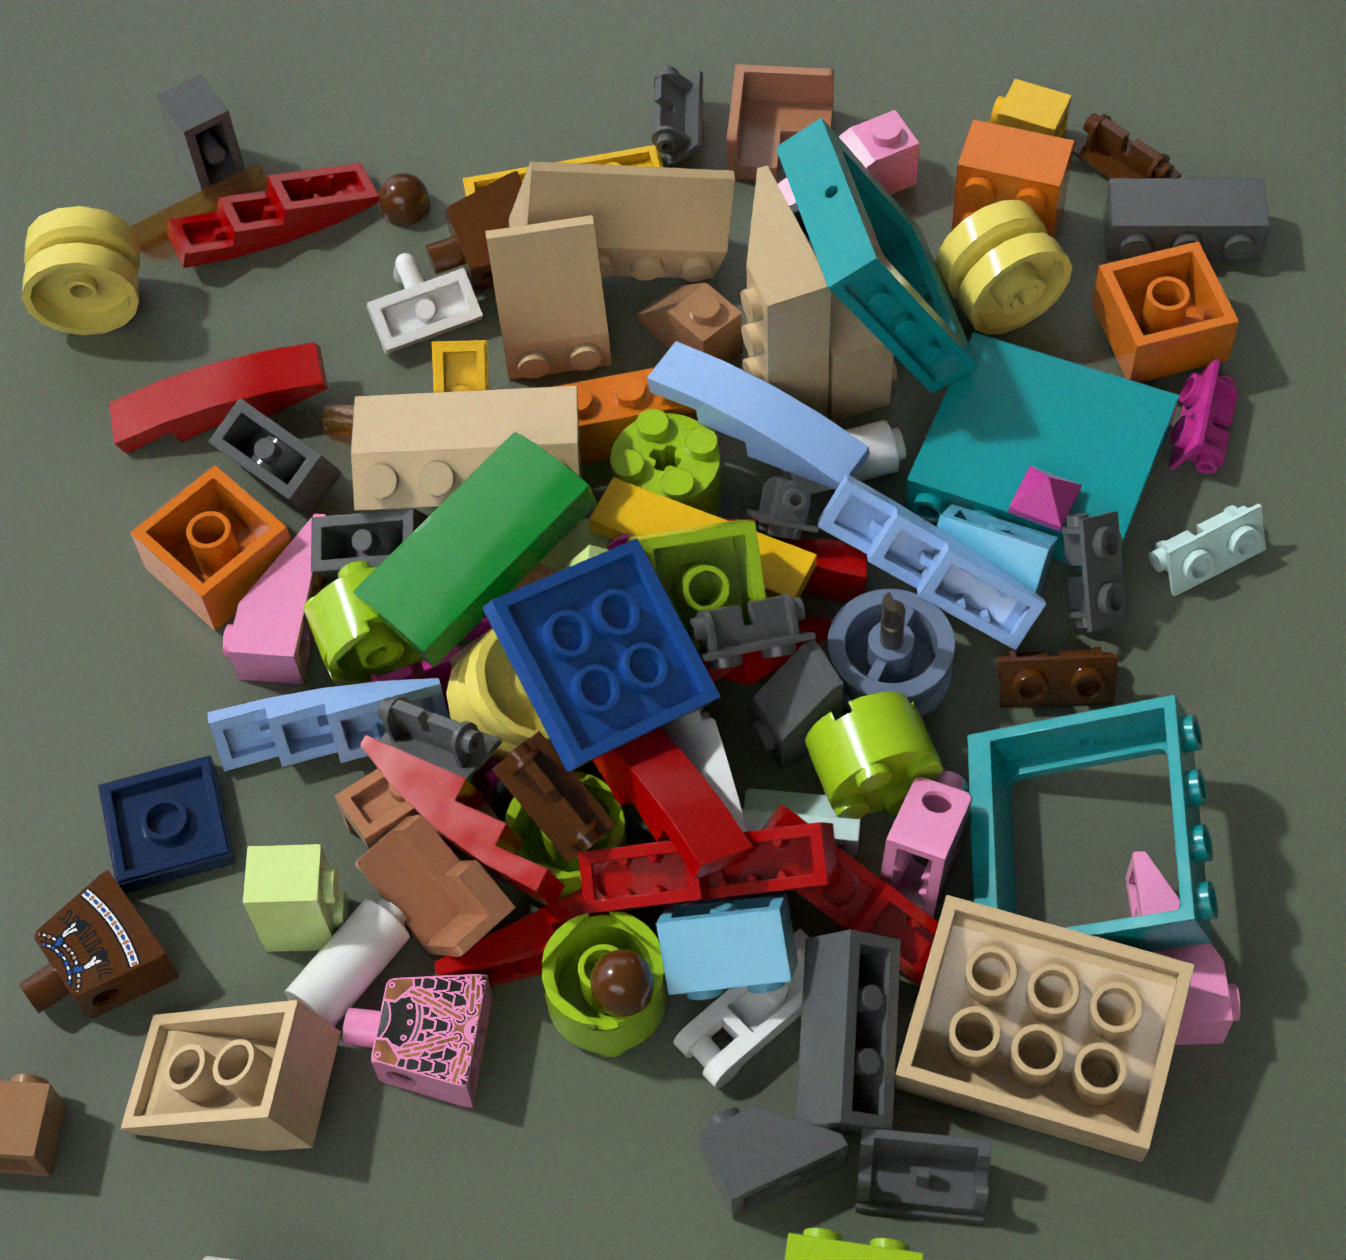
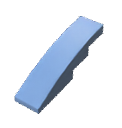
M675 341L647 377L650 393L695 409L699 424L744 441L749 457L836 490L846 473L854 477L870 455L869 447L819 412L782 390L721 359Z
M847 473L817 520L820 529L866 553L869 563L915 587L918 597L929 603H934L938 608L1014 650L1017 649L1046 605V601L984 557L907 508Z
M439 678L377 681L326 687L265 698L207 712L209 726L224 772L279 757L282 767L338 752L341 763L366 757L368 755L360 744L365 735L380 740L387 732L383 720L378 717V707L382 700L396 695L406 697L410 704L423 708L426 711L449 718Z

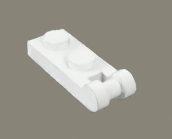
M801 928L794 933L798 964L791 982H784L785 985L782 988L767 993H751L747 987L730 988L688 1023L676 1036L673 1044L686 1058L694 1056L704 1067L703 1076L716 1089L727 1084L748 1060L802 1014L806 938L810 937ZM722 1027L734 1039L723 1050L711 1039Z

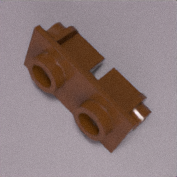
M1096 113L1091 114L1083 126V130L1088 133V136L1073 147V154L1107 178L1181 177V173L1176 171L1174 165L1169 163L1170 157L1167 154H1160L1138 138L1135 141H1131L1129 139V132L1112 122L1111 117L1107 114H1102L1101 116Z
M1094 647L1093 650L1059 651V656H1048V652L1015 653V650H1008L1007 655L997 656L996 660L997 677L1000 678L999 706L1114 703L1118 655L1112 654V652H1102L1101 647Z
M540 731L527 741L521 743L492 769L569 864L578 857V852L588 850L616 826L574 772H567L558 753Z

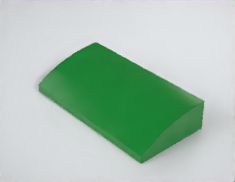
M514 432L353 591V594L431 666L435 667L486 616L482 608L491 600L509 593L597 505L590 485L537 444Z

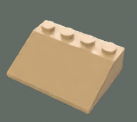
M768 165L757 168L746 264L747 289L741 290L740 293L742 306L748 319V324L741 327L743 341L748 352V358L742 360L743 371L775 386L828 418L831 290L826 284L819 262Z
M946 895L896 1070V1089L1142 1162L1150 1148L1195 964Z

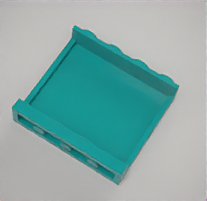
M973 332L969 346L978 367L950 383L907 478L905 508L928 522H938L940 515L953 504L1056 536L1058 540L1052 559L1066 563L1062 530L1059 532L1008 512L1009 506L1027 470L1032 466L1082 485L1070 514L1089 513L1090 517L1109 511H1118L1119 531L1122 536L1123 545L1162 443H1166L1172 428L1179 395ZM1074 566L1079 571H1082V566Z

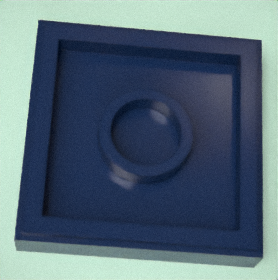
M211 755L98 785L114 877L124 893L236 863L217 771Z

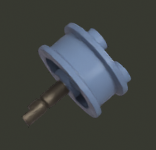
M879 589L855 597L840 609L834 617L828 632L827 659L844 683L843 708L848 713H851L852 710L848 702L873 693L896 691L907 695L910 704L913 701L923 719L942 703L951 683L955 637L947 617L934 603H929L918 597V594L910 591Z

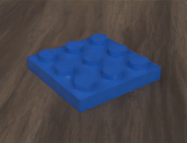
M638 538L495 598L482 608L567 772L703 708L721 697Z

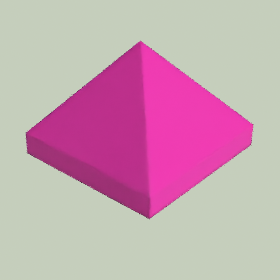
M1030 466L1009 506L1008 512L1061 532V527L1066 522V515L1070 514L1082 485Z

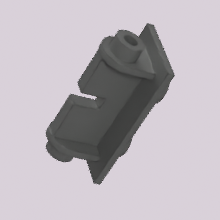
M666 66L661 68L654 77V102L659 106L654 109L652 143L659 152L665 154L664 167L673 168L685 158L693 156L702 147L703 72L699 70L687 79L679 74L676 68Z
M783 476L772 477L765 483L759 510L746 508L745 514L759 521L758 529L765 530L770 535L800 540L802 530L815 533L819 531V527L807 522L811 502L809 490L803 484Z
M1109 511L1090 517L1089 513L1066 515L1067 525L1061 527L1064 536L1066 566H1082L1083 575L1067 576L1069 617L1075 618L1076 628H1087V632L1091 633L1127 622V594L1123 581L1122 536L1119 531L1118 511Z
M787 593L747 602L750 624L744 625L741 605L737 604L698 611L696 618H691L687 622L689 637L692 642L699 641L700 650H697L702 661H707L708 669H722L743 664L742 654L759 650L762 652V658L794 654L797 652L796 643L816 639V633L799 631L798 621L803 620L805 617L804 604L799 597L791 598Z
M401 695L385 698L378 707V717L383 720L387 731L379 741L466 778L468 781L473 778L502 743L500 738L479 731L477 725L472 722L464 721L460 723L442 715L426 711L423 708L410 704V701Z

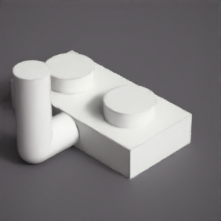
M402 253L396 258L393 272L395 281L402 284L405 289L367 302L368 312L385 355L474 323L483 317L464 268L424 282L414 256L409 253Z

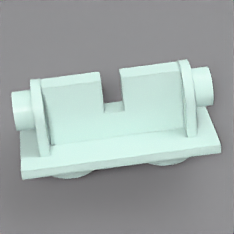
M1259 503L1250 508L1246 506L1237 508L1234 505H1230L1224 509V512L1198 524L1197 535H1193L1186 530L1167 541L1161 540L1157 542L1155 550L1149 553V560L1157 572L1164 570L1168 572L1171 594L1175 597L1265 551L1266 543L1262 506Z

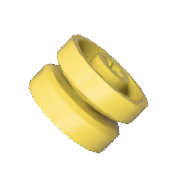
M1002 200L985 206L965 218L946 237L937 252L935 262L945 287L952 297L958 299L957 301L975 330L986 335L1010 332L1025 326L1041 316L1059 299L1069 283L1072 272V265L1067 254L1056 239L1048 235L1044 223L1032 206L1021 200Z
M83 206L65 207L40 215L28 227L25 240L24 263L26 266L23 275L22 300L28 313L45 326L60 332L78 335L102 334L124 326L136 315L139 304L140 280L138 272L140 268L141 245L136 231L122 218L102 209Z
M492 629L480 642L468 649L451 670L446 695L452 720L460 723L464 721L472 722L477 725L479 731L501 739L502 743L490 757L502 761L510 752L538 731L547 740L550 738Z

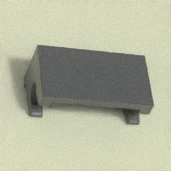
M862 1127L855 1212L984 1225L989 1195L987 1182L992 1140Z

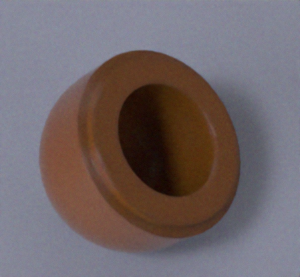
M398 173L389 177L381 186L379 192L381 213L390 223L402 226L415 224L422 220L429 212L430 200L425 184L418 177L408 173Z
M614 950L602 956L593 967L590 978L592 996L597 1006L605 1013L616 1017L632 1016L642 1011L651 1001L654 993L653 973L649 964L641 955L630 950Z

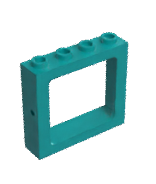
M821 117L778 145L776 150L826 284L835 296L931 393L936 392L978 367L922 230Z
M1175 695L967 735L969 793L973 797L970 819L973 898L975 903L1017 914L1011 788L1017 781L1164 754L1168 756L1180 893V906L1178 910L1066 928L1149 952L1212 943L1210 920L1218 918V902L1212 882L1206 881L1204 862L1213 860V847L1207 826L1201 824L1199 806L1207 805L1208 794L1201 769H1196L1194 755L1195 751L1202 750V734L1197 717L1195 715H1187Z

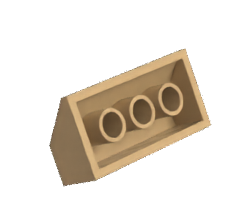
M530 161L509 217V227L593 215L601 278L625 276L643 281L655 278H683L689 282L713 279L728 251L735 175L734 171Z
M577 386L356 396L351 445L354 511L438 507L514 432L537 444L582 479Z

